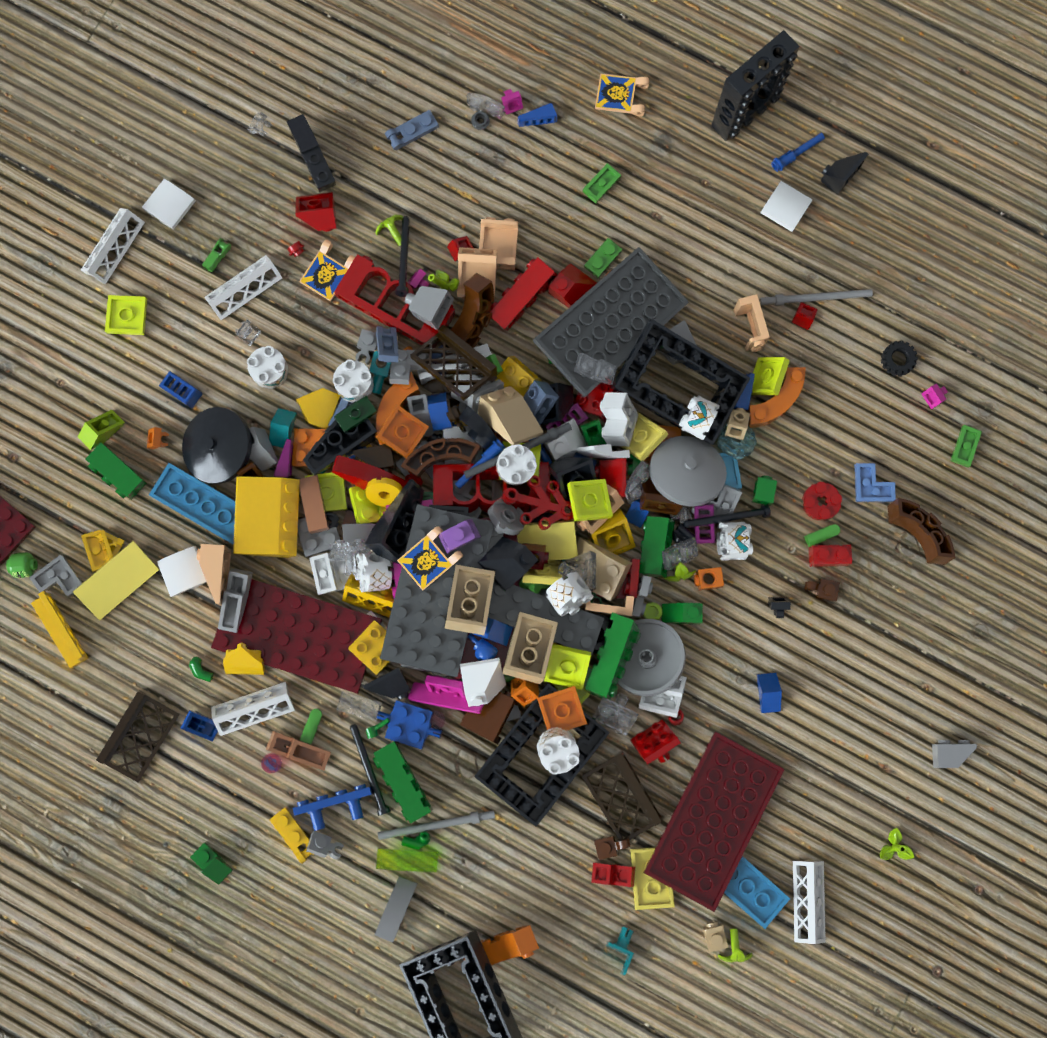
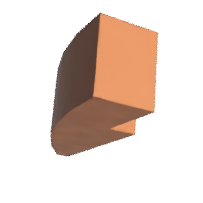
M318 475L300 479L299 486L309 533L313 534L330 530Z
M272 731L266 750L323 771L331 754L330 751L276 731Z

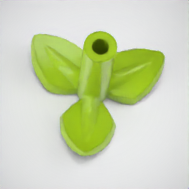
M393 215L381 222L376 229V235L380 233L382 228L387 227L398 246H401V235L394 222L402 220L403 216Z
M436 270V275L430 274L428 276V280L440 286L441 289H450L454 292L459 286V279L453 278L449 282V275L441 270Z
M678 549L671 551L676 569L675 575L667 576L664 579L671 582H679L682 578L686 580L692 577L696 570L689 572L687 567L681 562Z
M898 828L891 830L888 840L892 846L884 845L880 851V858L889 860L893 858L895 851L901 859L910 860L915 858L913 851L907 845L899 844L902 840L900 830Z
M730 929L732 954L730 956L718 954V957L726 962H744L749 960L753 954L751 952L748 955H744L740 950L738 929Z

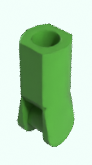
M222 238L217 241L208 257L202 263V266L210 272L215 270L223 257L231 249L232 245L223 242L224 239ZM219 248L222 249V252H221V253H218V252H217V251L219 250Z
M834 524L805 535L804 538L808 547L837 536L840 533V527Z
M313 709L310 712L300 741L312 744L318 729L317 726L322 718V711L320 709Z

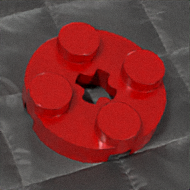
M818 482L811 485L803 494L804 511L814 520L831 519L840 510L842 496L833 485ZM824 497L826 499V506L824 504L819 506L817 498Z

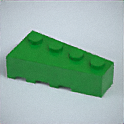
M613 612L610 617L613 620L612 626L609 629L606 628L604 634L605 645L599 648L597 654L599 662L593 665L585 687L589 694L609 702L617 693V683L619 679L624 677L626 671L624 668L625 664L631 660L633 655L632 648L634 643H638L641 635L634 620Z
M396 741L374 752L375 757L373 761L378 769L381 767L384 773L382 777L386 785L391 786L393 790L392 796L396 803H400L403 809L401 812L406 821L408 820L411 824L432 812L433 809Z

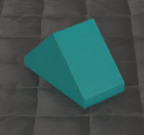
M278 408L270 423L269 440L272 446L284 448L286 440L291 438L297 412Z

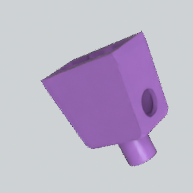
M469 519L441 532L438 537L448 554L481 536L473 520Z

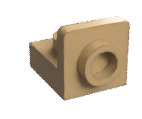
M718 921L706 923L707 927H703L702 930L708 952L728 948L724 925L722 923L718 924Z

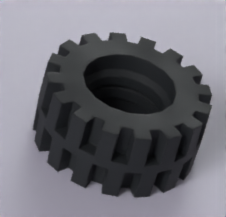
M895 341L886 347L881 355V364H883V369L887 370L886 373H891L894 377L896 375L901 377L912 371L918 360V357H916L917 351L913 350V345L910 347L908 342ZM894 352L903 353L906 357V364L903 366L896 365L892 360V354Z

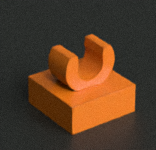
M153 427L149 429L147 449L168 446V443L161 441V437H168L169 434L167 432L161 433L162 428Z

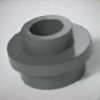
M478 111L473 114L471 123L475 129L483 130L488 127L490 119L488 114ZM482 119L484 122L480 124L477 121Z

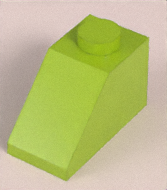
M110 410L85 422L78 438L92 450L100 443L104 444L125 422L113 410Z

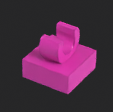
M511 89L504 91L505 96L501 98L506 115L523 109L519 91L512 92Z
M422 269L416 270L407 282L411 285L412 289L429 286V283L423 279L426 273Z
M936 383L921 394L929 407L933 409L947 400L944 395L948 391L945 386L939 388Z

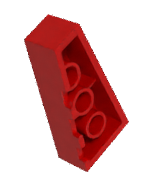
M539 257L536 260L533 258L526 267L528 269L515 278V284L511 288L508 287L502 293V299L499 302H494L490 308L491 318L507 331L525 313L523 309L531 307L536 302L538 293H545L549 287V282L558 275Z

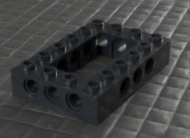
M785 30L726 78L711 124L725 141L729 138H735L743 126L748 127L754 121L753 118L756 115L761 116L767 110L769 104H775L781 98L780 94L783 92V87L788 81L787 77L791 74L790 70L794 66L793 62L798 57L797 52L800 47ZM749 78L752 82H746L744 79ZM758 95H763L765 99L759 98Z
M655 320L648 321L611 388L619 393H627L630 400L682 429L679 423L683 415H688L689 410L685 409L683 404L675 403L667 398L666 394H660L653 390L649 384L638 382L641 375L646 372L645 368L651 357L655 356V350H660L719 386L711 402L720 405V407L716 410L718 411L709 431H705V438L703 439V441L713 445L748 384L750 377Z
M548 683L539 694V697L557 692V690ZM535 699L474 777L537 827L610 732L584 712L587 724L573 728V730L581 735L576 742L580 753L579 763L568 772L551 774L532 798L502 772L544 721L538 700Z
M476 930L412 956L399 964L430 1038H462L434 972L446 965L449 967L463 958L465 960L461 964L462 972L466 974L471 986L470 991L476 997L480 1007L479 1011L480 1013L482 1012L488 1025L487 1030L491 1035L486 1038H523Z

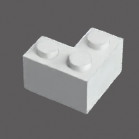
M605 392L604 398L600 402V410L607 419L605 426L602 428V437L611 446L629 447L638 413L627 393Z

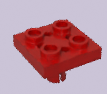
M663 719L630 739L632 745L647 765L657 758L661 763L666 762L663 755L669 760L670 754L668 751L681 743Z

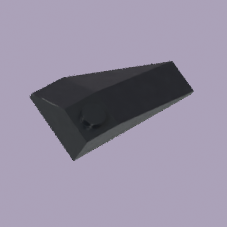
M367 419L344 433L337 421L334 420L303 461L315 476L333 466L336 456L349 457L353 454L352 450L363 449L377 439L375 437L377 430Z
M410 479L372 528L365 542V545L376 555L399 565L401 564L397 560L406 552L417 504L422 505L424 490L413 479Z

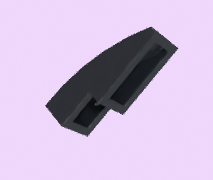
M467 406L458 418L471 428L467 435L487 450L493 444V441L497 439L484 419L471 407Z

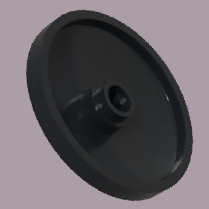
M222 407L208 408L197 414L189 423L182 442L183 459L190 473L197 479L211 484L226 483L237 477V472L247 465L252 450L251 432L246 421L235 411Z

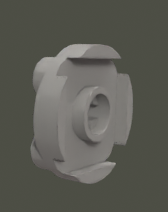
M502 499L497 500L487 511L495 531L499 534L518 535L525 526L520 522V516L523 514V511L519 507L516 509L514 506L504 503Z

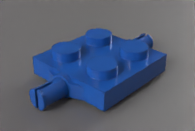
M396 700L393 711L390 714L379 711L377 719L380 720L390 719V722L387 723L386 739L421 750L429 735L440 739V734H442V730L432 728L431 720L434 711Z

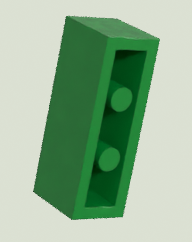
M100 443L85 459L90 463L88 467L94 473L99 471L103 475L101 479L109 486L113 484L117 488L115 492L123 499L127 497L132 500L147 484L103 443Z
M647 516V520L643 525L644 540L641 541L640 545L642 551L639 566L640 574L667 578L673 538L672 533L675 521L672 519Z

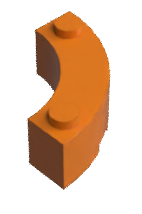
M788 367L779 395H775L764 403L749 406L747 413H750L747 429L768 425L789 410L802 390L806 367Z
M412 372L410 373L409 385L393 384L383 396L376 416L377 433L396 405L404 408L408 403L407 397L420 395ZM378 439L379 444L384 445V443Z
M530 925L518 927L515 932L512 930L494 935V940L492 941L490 938L481 940L491 965L515 957H523L525 959L534 955V950L539 949Z

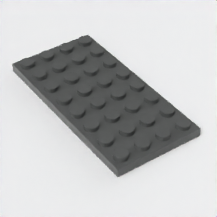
M638 247L536 336L533 342L583 397H586L628 358L648 321L655 320L664 326L689 301L644 251Z
M417 504L406 552L435 527L439 526L445 531L469 519L473 520L481 537L448 554L439 537L434 539L435 544L447 558L456 551H461L464 556L423 591L402 567L380 659L458 677L468 632L445 629L455 566L461 565L483 569L478 562L488 552L494 526L492 522Z

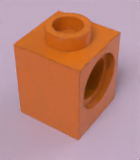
M722 568L698 570L696 575H694L695 587L698 586L699 591L722 588L724 586ZM705 574L712 576V584L704 582L703 577Z
M515 677L511 680V697L525 707L539 697V684Z

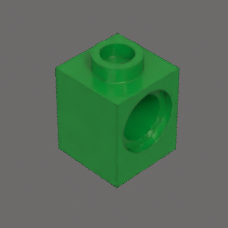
M762 475L761 478L758 477L755 480L752 503L767 504L769 506L774 503L777 481L772 480L773 477Z

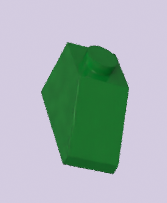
M703 603L662 604L661 621L664 623L695 625L702 623Z

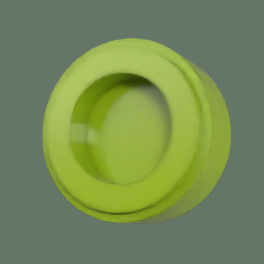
M654 602L646 604L643 617L645 619L659 620L662 616L660 605Z

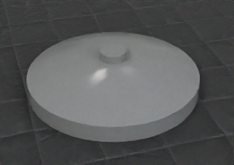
M677 436L662 442L654 451L649 466L650 477L656 489L668 500L683 506H701L711 502L720 494L726 481V466L718 451L707 442L690 436Z
M655 619L637 620L635 623L641 633L640 639L637 644L634 643L632 658L626 662L624 677L619 679L618 684L627 692L637 696L659 695L673 687L680 679L686 663L685 647L678 633L668 624Z

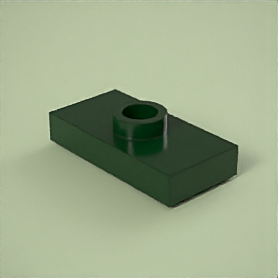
M365 396L336 414L334 418L344 433L375 415L377 410L368 397Z

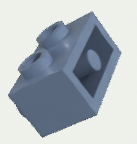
M534 380L523 398L537 422L541 425L559 396L548 383Z

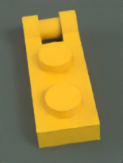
M285 807L269 820L293 851L299 862L303 864L312 853L307 852V848L301 851L299 846L304 843L307 847L309 837Z

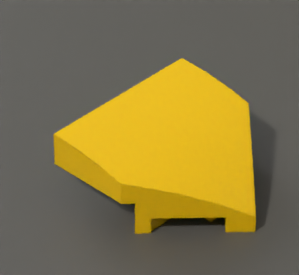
M321 388L296 399L302 410L305 422L307 421L308 424L321 429H327L340 395Z
M104 530L81 535L92 573L99 570L118 554L125 541Z
M244 643L237 644V648L234 650H226V655L223 659L225 674L264 675L265 666L263 659H261L260 650H249Z

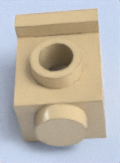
M743 408L733 409L728 418L725 436L743 440L748 428L750 413H747Z

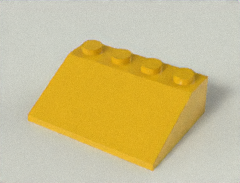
M278 477L236 478L233 554L280 558L297 556L300 479Z

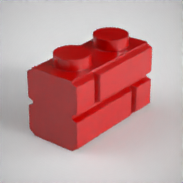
M851 544L841 546L812 545L809 547V567L849 566L852 564Z

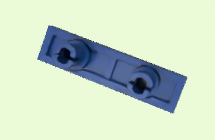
M366 784L354 787L355 791L347 793V789L335 792L336 796L328 798V795L316 797V802L309 803V800L297 802L298 807L293 808L294 816L307 812L310 814L314 831L324 829L325 824L321 810L328 806L346 802L349 805L352 820L364 817L360 804L361 797L372 795L373 792L371 787L366 788Z

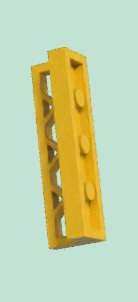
M351 573L344 587L342 601L390 618L391 611L387 610L385 606L392 608L394 599L392 587L381 591L361 592L359 580H356L354 573ZM348 593L355 594L357 598L348 596ZM367 600L374 601L375 605L370 604Z
M42 591L38 594L40 598L31 604L69 668L72 669L87 660L88 656L51 594Z

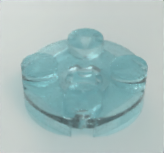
M727 424L723 426L718 436L717 445L724 453L736 460H741L754 451L757 440L755 439V432L749 426L744 439L740 440V442L734 441L733 437L725 436Z

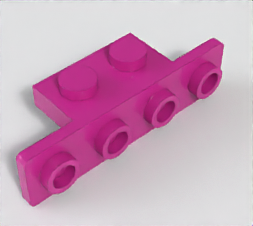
M427 675L424 681L425 684L414 682L408 696L410 701L477 714L481 713L484 706L483 704L468 707L463 682L459 679L451 680L438 675Z

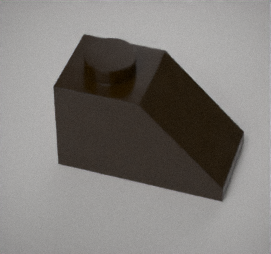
M386 444L352 450L355 459L378 467L389 473L396 470L393 450Z

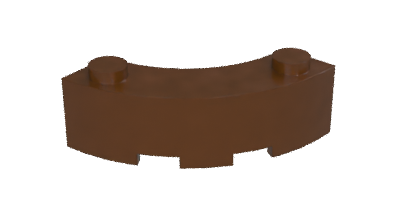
M478 273L463 284L465 289L464 306L457 322L450 329L472 348L480 341L479 335L483 328L488 327L492 316L490 312L491 302H494L492 281Z
M460 438L436 439L414 450L404 460L401 467L413 476L420 478L429 467L442 461L458 460L473 464L481 450V446Z
M897 498L888 505L889 524L906 529L918 540L924 550L927 563L945 565L956 558L949 535H946L941 527L942 523L935 515L926 512L920 508L919 504L907 499Z

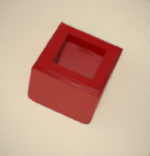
M468 236L453 239L447 246L454 261H458L459 247L473 248Z
M800 302L792 323L808 330L814 321L818 309Z

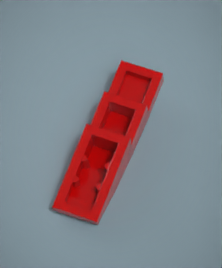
M340 455L336 456L332 473L363 490L366 489L368 482L377 478L376 480H381V478L395 480L402 486V489L408 482L378 467Z

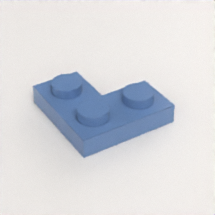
M875 463L855 464L856 502H893L896 500L895 482H876Z

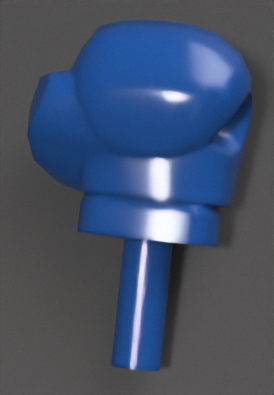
M472 634L467 636L475 644L473 649L478 661L494 659L498 650L495 646L483 638L478 641Z

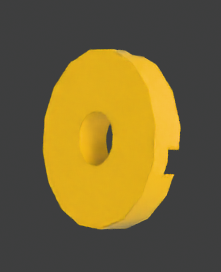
M377 478L369 481L365 490L366 497L370 502L381 507L391 505L402 490V486L398 482L389 478H381V480H376Z

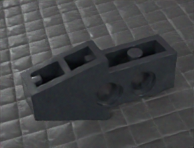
M304 114L286 121L319 193L335 186V179Z

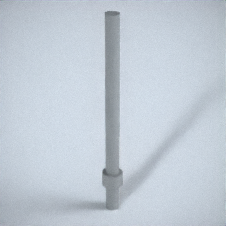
M872 289L788 296L776 294L775 297L760 298V304L780 306L784 305V303L872 297L873 291Z
M494 810L482 813L476 811L466 816L378 832V839L382 840L467 823L477 824L482 820L495 818Z

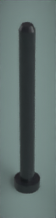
M408 216L402 218L399 286L395 290V294L399 297H406L409 293V289L406 287L410 221Z
M765 504L761 505L759 509L686 520L683 525L686 528L757 516L769 518L771 510L769 505Z
M353 724L350 726V730L379 808L377 814L381 816L391 812V809L386 807L358 726Z

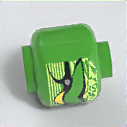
M14 553L7 560L6 568L8 573L14 578H26L34 574L38 568V562L31 553Z

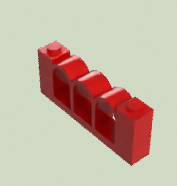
M357 254L334 291L336 297L388 327H396L398 333L421 346L435 336L438 330L424 323L420 331L403 323L410 312L409 304L404 305L397 319L381 310L389 295L399 286V280L391 281L388 272L383 268L375 267L371 258L365 255L362 257ZM380 276L387 283L373 306L358 296L370 278ZM406 282L409 293L414 294L411 285ZM452 304L440 327L444 325L448 328L454 318L455 309ZM439 341L433 344L432 348H435Z
M540 462V486L551 502L550 493L546 489L547 484L550 482L549 462ZM474 464L433 465V505L469 507V513L475 511L479 506L481 510L487 512L497 500L491 501L483 498L480 493V480L499 479L496 466L474 475L470 480H476L475 496L469 501H460L453 494V480H459L464 475L463 472L469 470ZM503 481L504 492L507 489V483ZM530 488L528 496L539 499L533 488ZM517 501L512 504L516 509L519 507L523 512L530 508L531 511L537 508Z

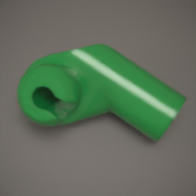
M193 657L189 662V668L194 677L211 682L214 673L203 670L201 658Z
M423 831L415 838L404 836L401 845L420 850L430 842V834Z

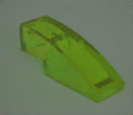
M378 848L376 869L437 872L438 852Z

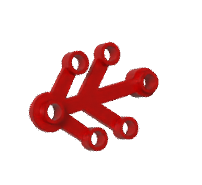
M533 475L528 480V486L533 488L539 499L519 494L514 488H507L502 494V500L508 505H512L517 501L537 507L531 512H524L520 516V522L523 525L530 524L534 518L548 510L556 513L549 518L543 517L538 522L541 530H547L560 519L569 521L574 518L571 502L565 501L558 490V482L554 480L547 484L546 489L549 493H552L557 504L550 502L540 486V478L536 475ZM531 479H535L537 485L532 484ZM550 484L555 485L556 489L552 490ZM512 492L514 494V498H510L508 493ZM564 508H569L570 513H566ZM523 516H528L529 521H524ZM542 521H546L548 526L544 527Z

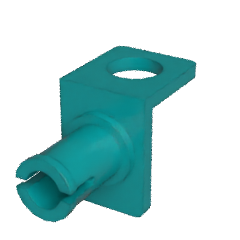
M375 351L369 371L374 375L372 392L381 394L384 379L390 377L391 362L387 363L384 368H379L376 365L378 351Z
M626 927L621 928L616 943L608 942L606 944L607 947L627 955L620 973L623 976L626 975L634 954L628 951L629 949L627 948L634 931L630 929L627 931L628 928Z

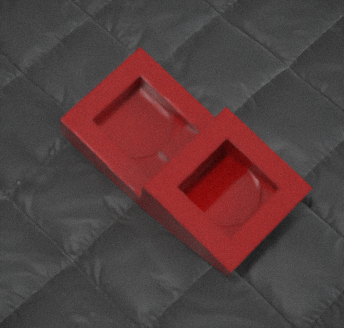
M593 863L591 883L634 887L635 867Z

